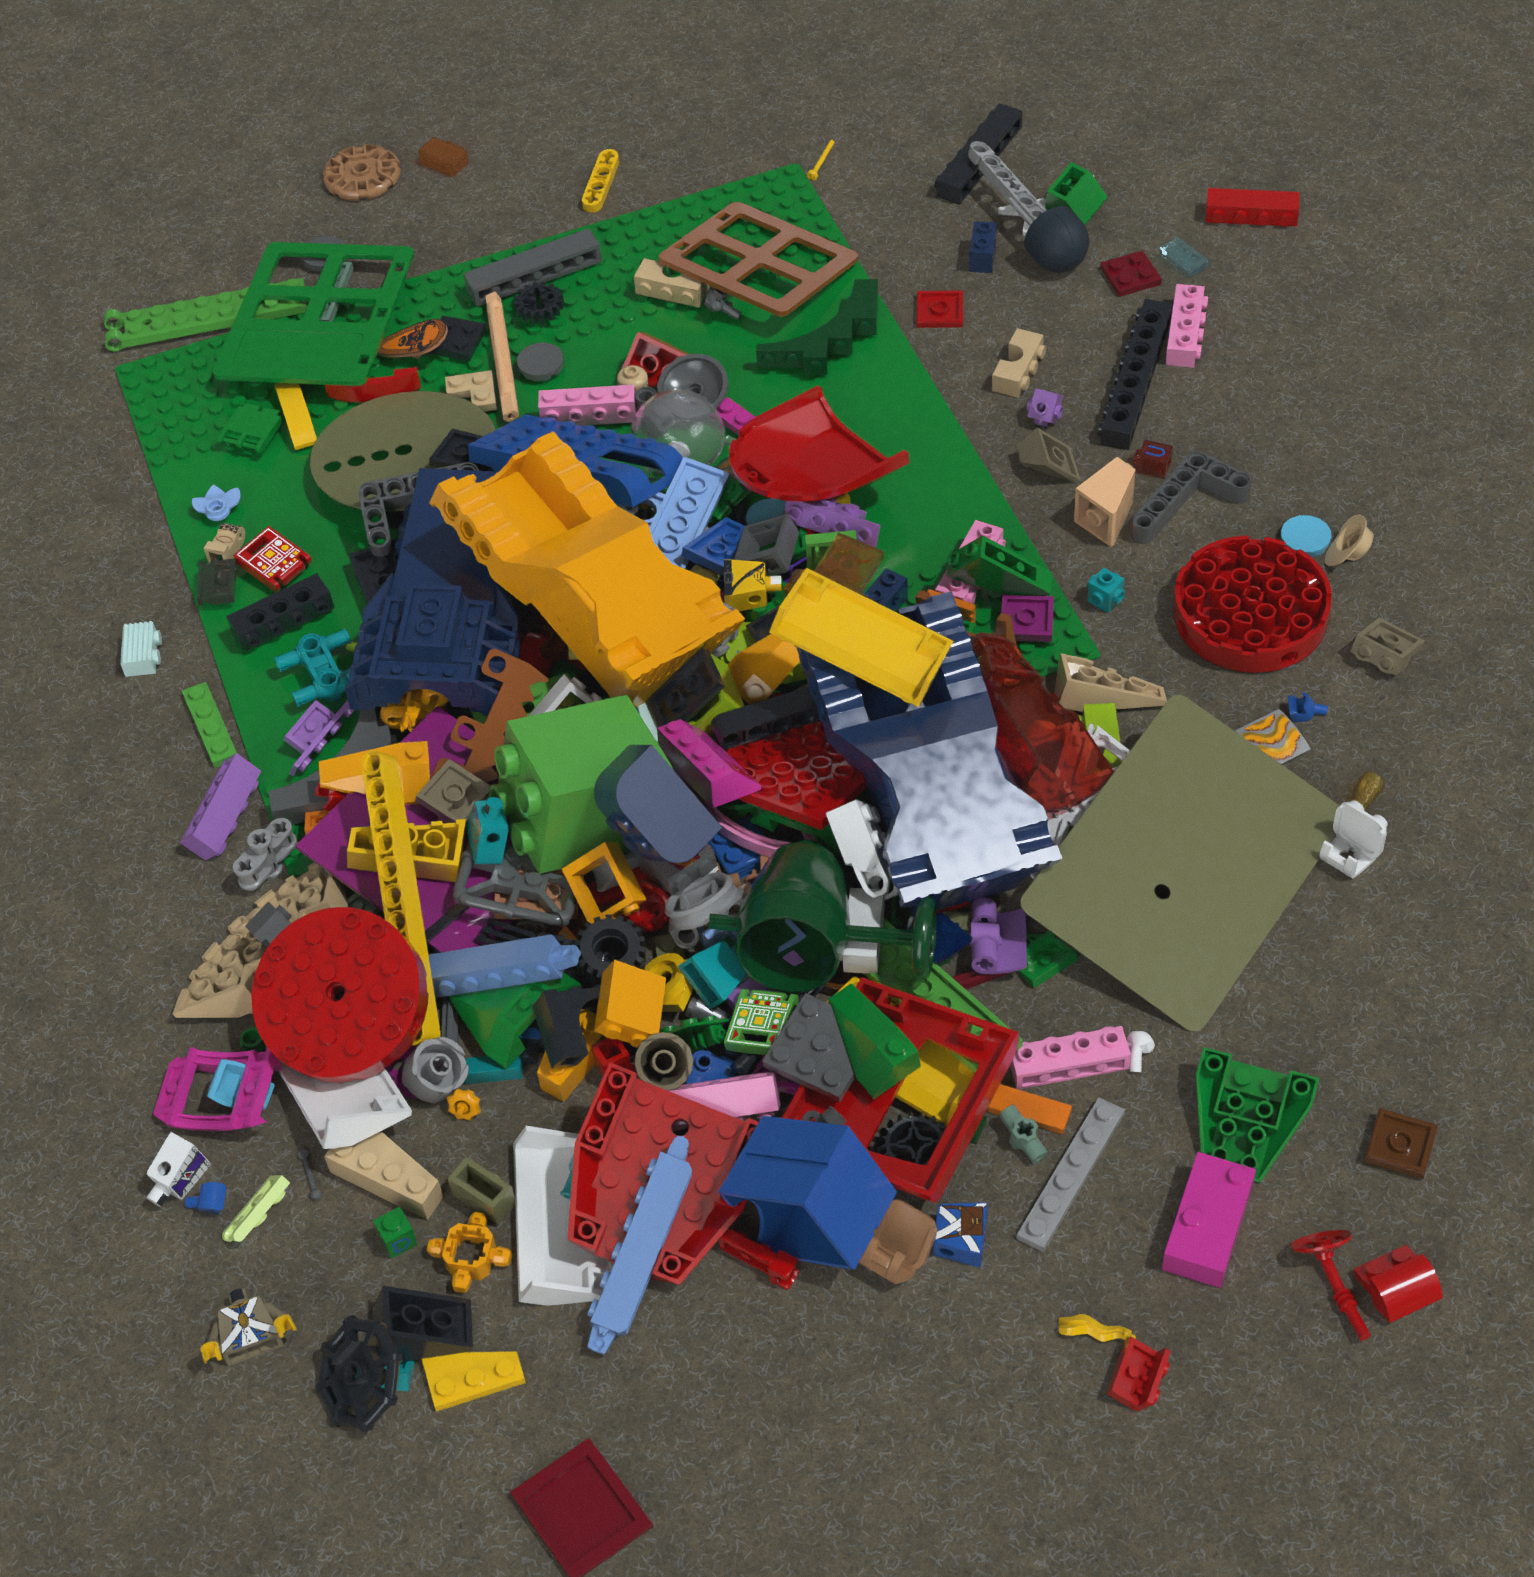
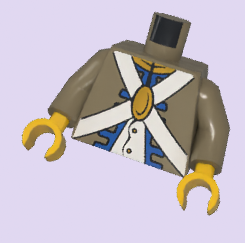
M236 1289L228 1295L230 1305L218 1311V1320L213 1324L207 1343L203 1344L200 1350L204 1364L213 1357H217V1360L220 1361L223 1355L227 1365L230 1366L284 1346L281 1339L284 1337L283 1333L290 1329L296 1331L297 1328L291 1316L272 1303H263L260 1296L248 1299L245 1289Z

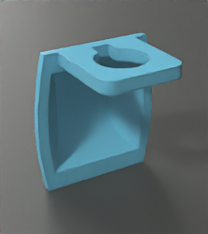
M221 1059L212 1077L207 1097L219 1104L233 1108L246 1065L232 1060ZM270 1082L262 1110L266 1109L273 1092L274 1083Z

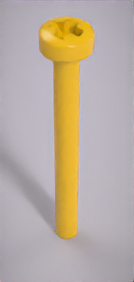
M833 140L829 141L813 170L808 171L807 178L809 180L815 181L817 179V172L835 143Z

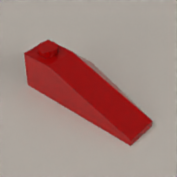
M637 332L622 369L627 366H639L647 373L648 385L658 387V381L664 369L674 360L689 354L645 332Z

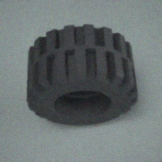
M612 914L605 915L606 919L601 920L600 916L594 918L593 924L588 921L584 925V931L580 930L577 934L578 940H575V945L581 951V956L576 966L579 975H583V981L587 985L591 982L592 987L601 984L602 972L612 963L602 961L595 956L596 952L605 946L614 945L621 947L626 951V954L617 961L645 970V939L640 928H634V922L630 919L624 922L623 916L618 915L617 919H613Z

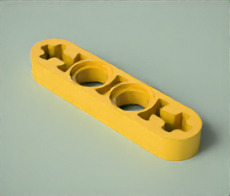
M613 149L603 150L597 158L582 196V205L586 212H598L604 204L619 165L618 153ZM603 172L609 173L607 175H599ZM595 187H603L602 189H599V190H594V189H593V188H595Z

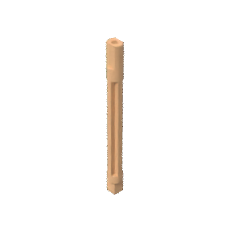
M494 291L485 296L502 415L506 422H511L519 418V409L501 298Z

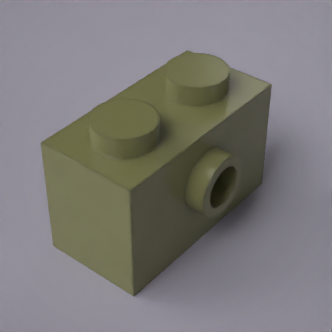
M468 1157L447 1178L454 1197L475 1211L484 1213L486 1218L496 1225H499L515 1206L512 1186L501 1180L494 1172L486 1170Z

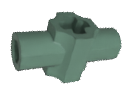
M1015 1105L1004 1109L999 1117L1011 1133L1010 1145L1014 1149L1023 1150L1032 1164L1045 1158L1048 1151L1036 1136L1038 1125L1034 1119L1024 1118Z

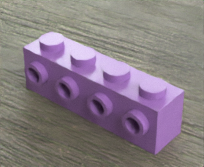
M237 753L223 760L180 843L204 860H208L215 855L219 856L227 846L225 842L227 836L237 827L238 822H236L238 815L248 805L246 800L249 794L259 784L257 778L261 770Z

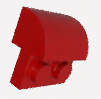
M1407 1245L1354 1268L1355 1278L1372 1296L1373 1305L1389 1323L1443 1299L1442 1288L1431 1263L1423 1253L1417 1256Z

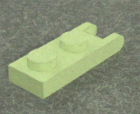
M283 1175L269 1176L222 1233L223 1240L226 1242L243 1241L253 1227H258L266 1219L268 1209L285 1196L286 1192L284 1190L290 1182Z

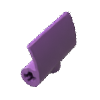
M979 898L973 902L969 947H972V968L974 971L981 974H1001L1026 968V913L1022 908L1010 912L997 913L996 903L990 898Z

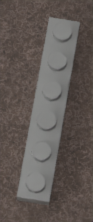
M1098 1097L1017 1233V1240L1041 1252L1045 1251L1122 1120L1125 1109Z

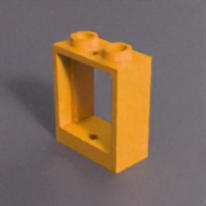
M604 842L562 868L587 921L591 924L594 923V918L598 916L602 920L606 919L605 915L612 914L613 919H617L618 915H631L640 909L638 905L647 900L618 842ZM607 861L625 899L601 913L583 875Z

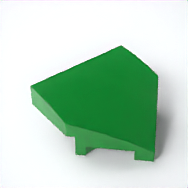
M1026 930L1027 966L1025 969L1017 972L1034 989L1078 960L1077 952L1060 938H1055L1054 933L1051 931L1044 934H1028Z

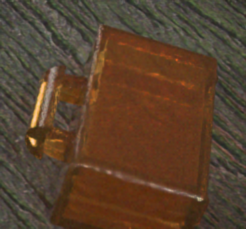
M436 137L431 138L418 150L420 164L451 177H455L469 164L468 151L464 150V147L450 141L445 142Z

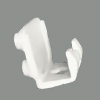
M1352 800L1351 802L1341 803L1336 809L1333 823L1336 837L1331 844L1327 841L1323 842L1320 859L1350 878H1355L1383 852L1387 835V821L1380 815L1371 816L1366 813L1358 801ZM1354 852L1353 857L1349 856L1347 859L1340 856L1341 853Z

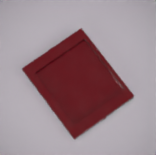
M587 1438L510 1491L521 1511L569 1577L585 1576L653 1527L652 1522L590 1438Z

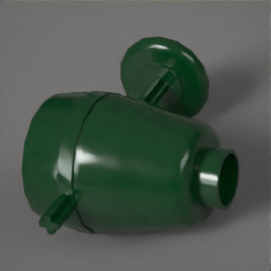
M802 840L778 848L769 857L741 903L738 916L710 913L709 929L736 931V953L740 966L753 980L773 990L786 993L809 992L825 985L836 973L848 941L912 946V974L916 981L924 982L931 974L936 946V904L934 899L929 896L919 900L913 930L850 925L847 886L841 862L822 844L811 840ZM786 919H790L806 937L778 953L781 945L797 936L785 922ZM794 950L805 962L793 966L784 960L783 956Z

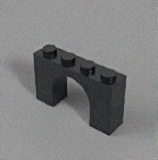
M601 984L586 989L576 986L567 991L559 992L557 989H550L541 993V997L532 1005L552 1069L577 1066L589 1054L580 1027L579 1016L580 1011H597ZM622 1041L630 1055V1059L635 1058L638 1048Z

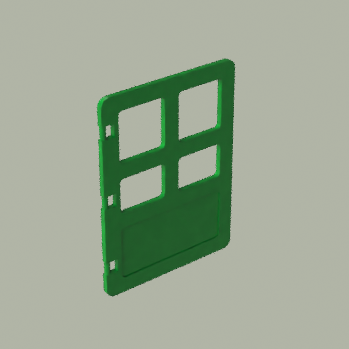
M270 243L264 251L213 368L214 377L217 380L344 386H360L365 384L388 328L389 319L394 312L405 283L408 269L411 267L414 259L413 248L409 246ZM281 257L327 258L315 286L269 285ZM346 259L392 260L384 284L379 289L334 287ZM397 267H403L402 271H396ZM263 300L309 301L301 320L254 319ZM330 302L375 304L370 320L366 323L320 321L326 305ZM380 312H386L384 317H378ZM362 359H368L366 364H360Z

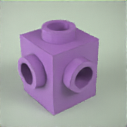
M1035 388L1033 397H1030L1027 403L1028 417L1035 418L1033 423L1042 426H1048V422L1056 423L1063 413L1061 403L1064 395Z

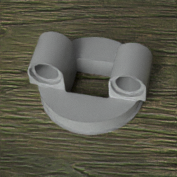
M716 872L701 876L687 888L671 895L666 902L664 912L670 917L669 931L675 943L681 948L695 946L699 940V926L709 923L710 913L738 916L739 911H732L730 908L734 905L741 906L746 896L743 888L737 889L732 884L731 876ZM680 930H693L689 934H683L680 932Z

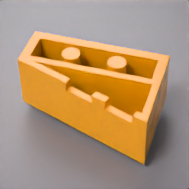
M589 1010L580 1011L579 1016L580 1027L589 1054L577 1066L552 1069L547 1052L545 1051L537 1071L541 1089L562 1102H565L594 1067L595 1062L591 1045L607 1038L603 1034L594 1031L596 1014Z

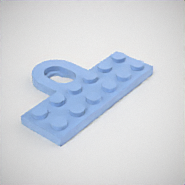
M683 457L666 494L658 492L641 502L651 506L656 511L653 518L644 520L648 523L653 542L672 564L686 570L691 560L682 556V547L704 533L730 476V473L687 457ZM616 504L618 507H620V508L626 510L627 512L633 514V512L627 510L624 505Z

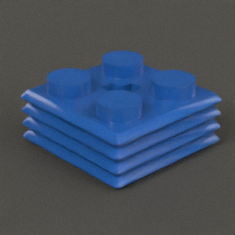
M752 815L735 821V823L745 829L767 837L760 826L751 823ZM719 832L708 842L714 850L716 862L719 864L722 873L729 875L738 872L741 879L750 875L753 869L761 870L760 854L746 848L741 849L740 847L742 846L727 839Z

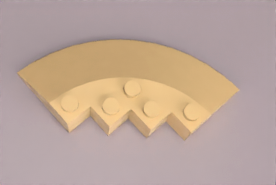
M314 862L308 866L309 871L295 878L292 875L285 879L286 883L275 893L272 889L254 902L257 905L255 909L247 916H238L228 926L230 934L220 945L214 942L202 956L204 963L197 970L191 972L189 976L192 980L188 988L182 989L173 1011L175 1018H239L249 1013L253 1014V980L260 959L267 947L252 935L245 927L246 924L267 902H270L275 908L279 905L285 908L292 915L289 919L291 923L318 910L348 907L345 884Z

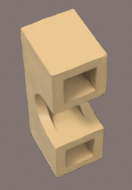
M645 258L634 275L636 294L700 308L709 290V285L684 274L675 278L667 277L666 266L662 265L659 261Z
M1016 329L1009 342L1008 360L1011 361L1000 359L992 374L993 392L1019 398L1022 391L1028 389L1030 375H1035L1038 368V360L1043 359L1046 353V345H1043L1044 335Z

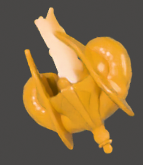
M413 689L402 695L400 704L388 703L387 707H381L380 718L391 729H400L401 732L408 729L411 732L437 706L448 713L449 700L433 690Z

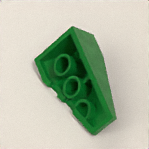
M852 983L828 999L855 1077L873 1100L921 1067L918 1049Z

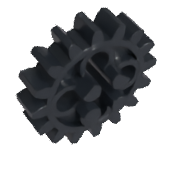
M544 281L541 285L533 282V286L524 285L525 290L519 289L518 295H514L515 312H517L519 318L523 317L525 322L532 319L533 324L537 320L545 323L547 318L552 321L553 315L559 316L560 310L564 309L563 293L560 292L559 287L554 289L553 283L546 286ZM535 296H540L542 309H538Z

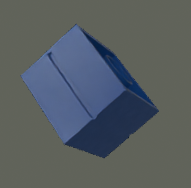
M762 1116L718 1191L729 1206H736L744 1200H750L755 1204L760 1215L758 1243L768 1245L776 1254L779 1250H782L799 1261L855 1270L874 1235V1229L878 1228L897 1193L849 1126Z

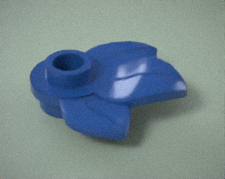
M698 1050L692 1055V1071L686 1080V1084L741 1075L734 1070V1060L730 1057L715 1056L709 1050ZM705 1059L709 1062V1065L703 1067L699 1064V1060Z

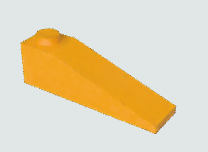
M770 634L737 653L728 666L740 696L748 704H753L766 700L800 662L797 648L793 644L782 641L777 636Z
M427 741L396 743L319 761L321 788L351 794L354 792L366 794L362 772V759L364 755L374 750L394 756L399 765L405 805L419 804L416 802V795L430 781Z

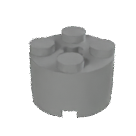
M445 1037L423 1041L405 1060L402 1076L403 1085L415 1097L426 1102L438 1103L446 1099L463 1084L467 1077L469 1069L468 1064L466 1065L463 1049L455 1041Z

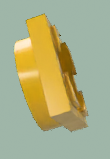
M675 953L660 955L645 966L646 971L663 977L672 974L670 981L665 985L662 1012L684 1011L694 989L677 967L686 960Z

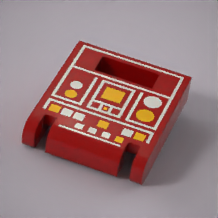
M270 526L265 528L233 555L237 565L274 592L280 590L279 583L283 586L287 585L305 569V564L309 565L312 562L309 554ZM263 544H266V545H265L264 547H262L257 553H255L254 555H252V554H253L257 549H259Z

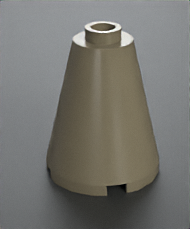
M661 1032L650 1035L639 1045L635 1053L634 1066L640 1080L669 1091L680 1087L688 1079L692 1071L693 1057L690 1047L684 1040L675 1034ZM660 1059L664 1062L663 1070L657 1068L656 1060Z

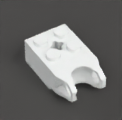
M854 800L827 812L826 816L845 864L853 866L863 890L873 898L884 895L885 900L897 896L899 893L895 885L892 892L888 893L891 874L888 861L883 857L887 834L881 831L878 823L881 822V817L876 807ZM881 879H883V888L878 892H873L870 889L869 884L871 885L872 889H880L879 882Z

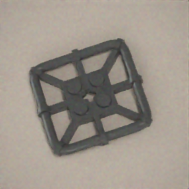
M507 821L508 832L510 833L511 824ZM468 843L466 851L461 855L460 862L462 864L454 885L453 899L457 904L503 914L508 919L516 917L559 927L569 924L577 899L565 876L551 873L552 871L539 874L528 854L520 856L516 853L513 846L507 844L505 845L502 864H475L470 843ZM472 868L493 872L490 880L470 888H465ZM526 869L527 872L524 875H520L518 870ZM548 883L559 884L562 889L569 890L563 910H560L546 893ZM492 891L511 895L508 904L479 897ZM519 897L538 901L547 913L517 906Z

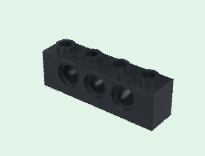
M316 573L226 617L231 633L245 652L334 609V604L330 591Z

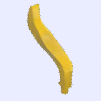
M1086 1314L1060 1317L1058 1319L1060 1325L1059 1333L1063 1335L1088 1334L1101 1342H1107L1116 1338L1123 1340L1129 1337L1136 1338L1130 1329L1122 1326L1102 1325Z

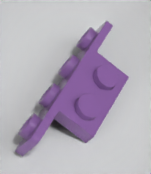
M835 498L817 500L813 503L807 501H786L784 514H788L795 525L820 533L856 530L858 545L870 549L876 548L880 525L865 520L867 512L860 510L859 506L849 503L844 505L836 502Z
M315 700L285 735L283 740L302 754L294 763L289 774L294 777L299 770L304 772L312 762L310 756L314 752L319 754L327 744L325 738L329 734L334 736L343 724L340 720L344 716L349 718L355 709H350L348 700L336 714Z

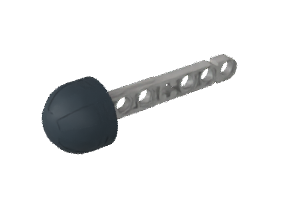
M979 141L972 142L968 151V157L975 165H978L979 170L1030 226L1024 239L1025 249L1030 256L1043 268L1056 273L1067 272L1078 266L1086 257L1089 248V234L1084 223L1068 207L1059 206L1046 211L1002 160L994 155V151L987 144Z

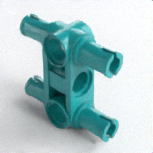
M345 628L326 637L312 633L306 634L299 640V644L294 647L295 650L274 657L280 673L302 664V666L305 665L312 679V685L291 692L297 707L318 698L323 701L335 702L344 696L345 687L349 682L350 669L343 672L339 670L330 651L351 643Z

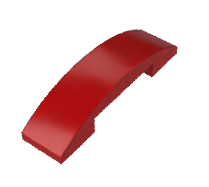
M414 367L394 369V376L368 378L367 382L360 386L325 385L327 396L347 402H367L386 395L414 392L421 388L418 368Z

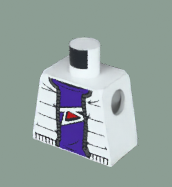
M170 1132L147 1171V1175L155 1183V1186L146 1198L159 1207L164 1204L170 1194L182 1200L210 1167L211 1163L192 1143Z

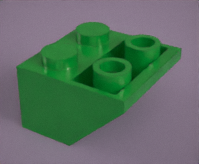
M1070 162L1047 190L1045 209L1049 210L1059 206L1068 207L1086 226L1105 203L1108 196L1090 171Z

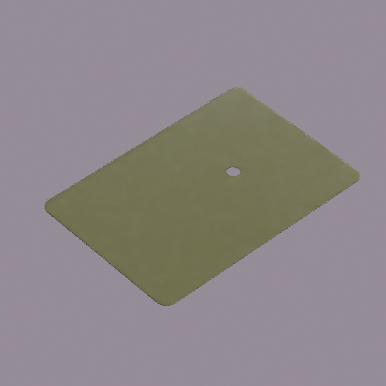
M1173 695L1168 699L1058 848L1062 859L1057 864L1041 870L1025 891L1020 900L1021 908L1027 915L1183 1028L1191 1032H1197L1210 1020L1320 859L1323 842L1327 841L1330 843L1335 837L1333 823L1336 809L1339 805L1187 697ZM1160 884L1167 886L1170 890L1169 898H1158L1154 892L1155 887Z

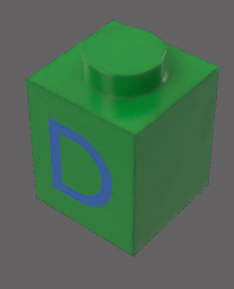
M400 1206L373 1220L378 1236L391 1259L418 1245L413 1229Z

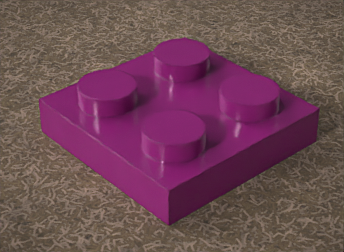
M1002 595L1001 613L1011 615L1016 641L1052 642L1054 596Z

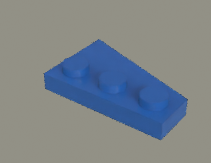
M726 517L682 547V556L723 576L724 559H733L744 525Z

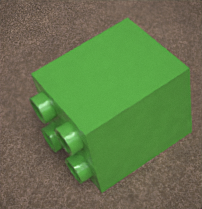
M628 695L509 720L506 723L504 745L497 746L494 750L499 782L496 785L490 786L489 798L497 797L502 800L505 816L511 824L510 834L513 847L518 855H529L539 874L562 869L604 842H618L623 853L631 851L624 844L623 840L625 838L619 831L615 832L607 825L605 821L607 818L598 808L594 796V788L599 775L628 745H653L673 769Z

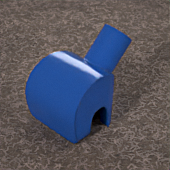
M1302 692V698H1297L1295 695L1288 696L1289 713L1293 722H1306L1311 720L1314 714L1324 716L1327 714L1328 706L1314 703L1313 699L1305 692Z
M218 1182L203 1183L200 1186L198 1196L186 1197V1207L219 1214L224 1208L226 1185Z

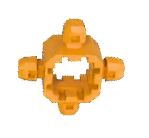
M474 1212L467 1224L458 1223L451 1227L446 1241L444 1238L429 1240L427 1252L433 1257L443 1258L447 1271L453 1276L452 1286L455 1292L466 1293L470 1288L472 1279L482 1280L490 1275L493 1263L495 1266L500 1267L508 1266L511 1263V1250L505 1247H496L493 1234L486 1227L487 1220L484 1213ZM466 1240H470L474 1244L484 1242L483 1256H479L478 1261L473 1260V1264H469L467 1260L455 1262L457 1247H460L461 1243H466Z

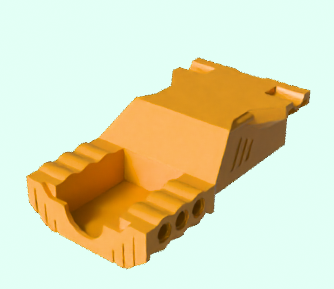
M554 431L539 437L528 449L513 455L499 472L485 481L476 483L477 477L472 474L459 480L452 477L438 483L429 502L432 507L440 510L445 523L455 528L461 542L471 547L476 560L487 566L491 578L524 605L532 603L609 696L613 698L628 695L635 708L647 702V699L701 647L712 653L718 645L739 629L745 620L737 609H728L723 604L720 597V589L711 579L672 564L653 542L648 523L618 507L609 497L604 486L592 477L588 467L575 457L571 447L562 442Z

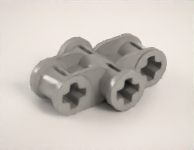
M275 819L266 829H257L249 834L247 839L249 848L233 863V871L238 876L239 886L243 890L253 891L260 887L266 879L275 878L282 872L283 866L281 861L295 849L297 844L296 836L292 833L293 827L288 819Z

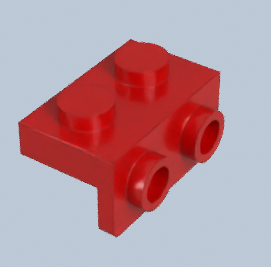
M1133 1337L1125 1339L1106 1394L1138 1412L1153 1406L1160 1395V1389H1158L1160 1381L1166 1375L1170 1366L1168 1358L1171 1351L1167 1348L1155 1351Z

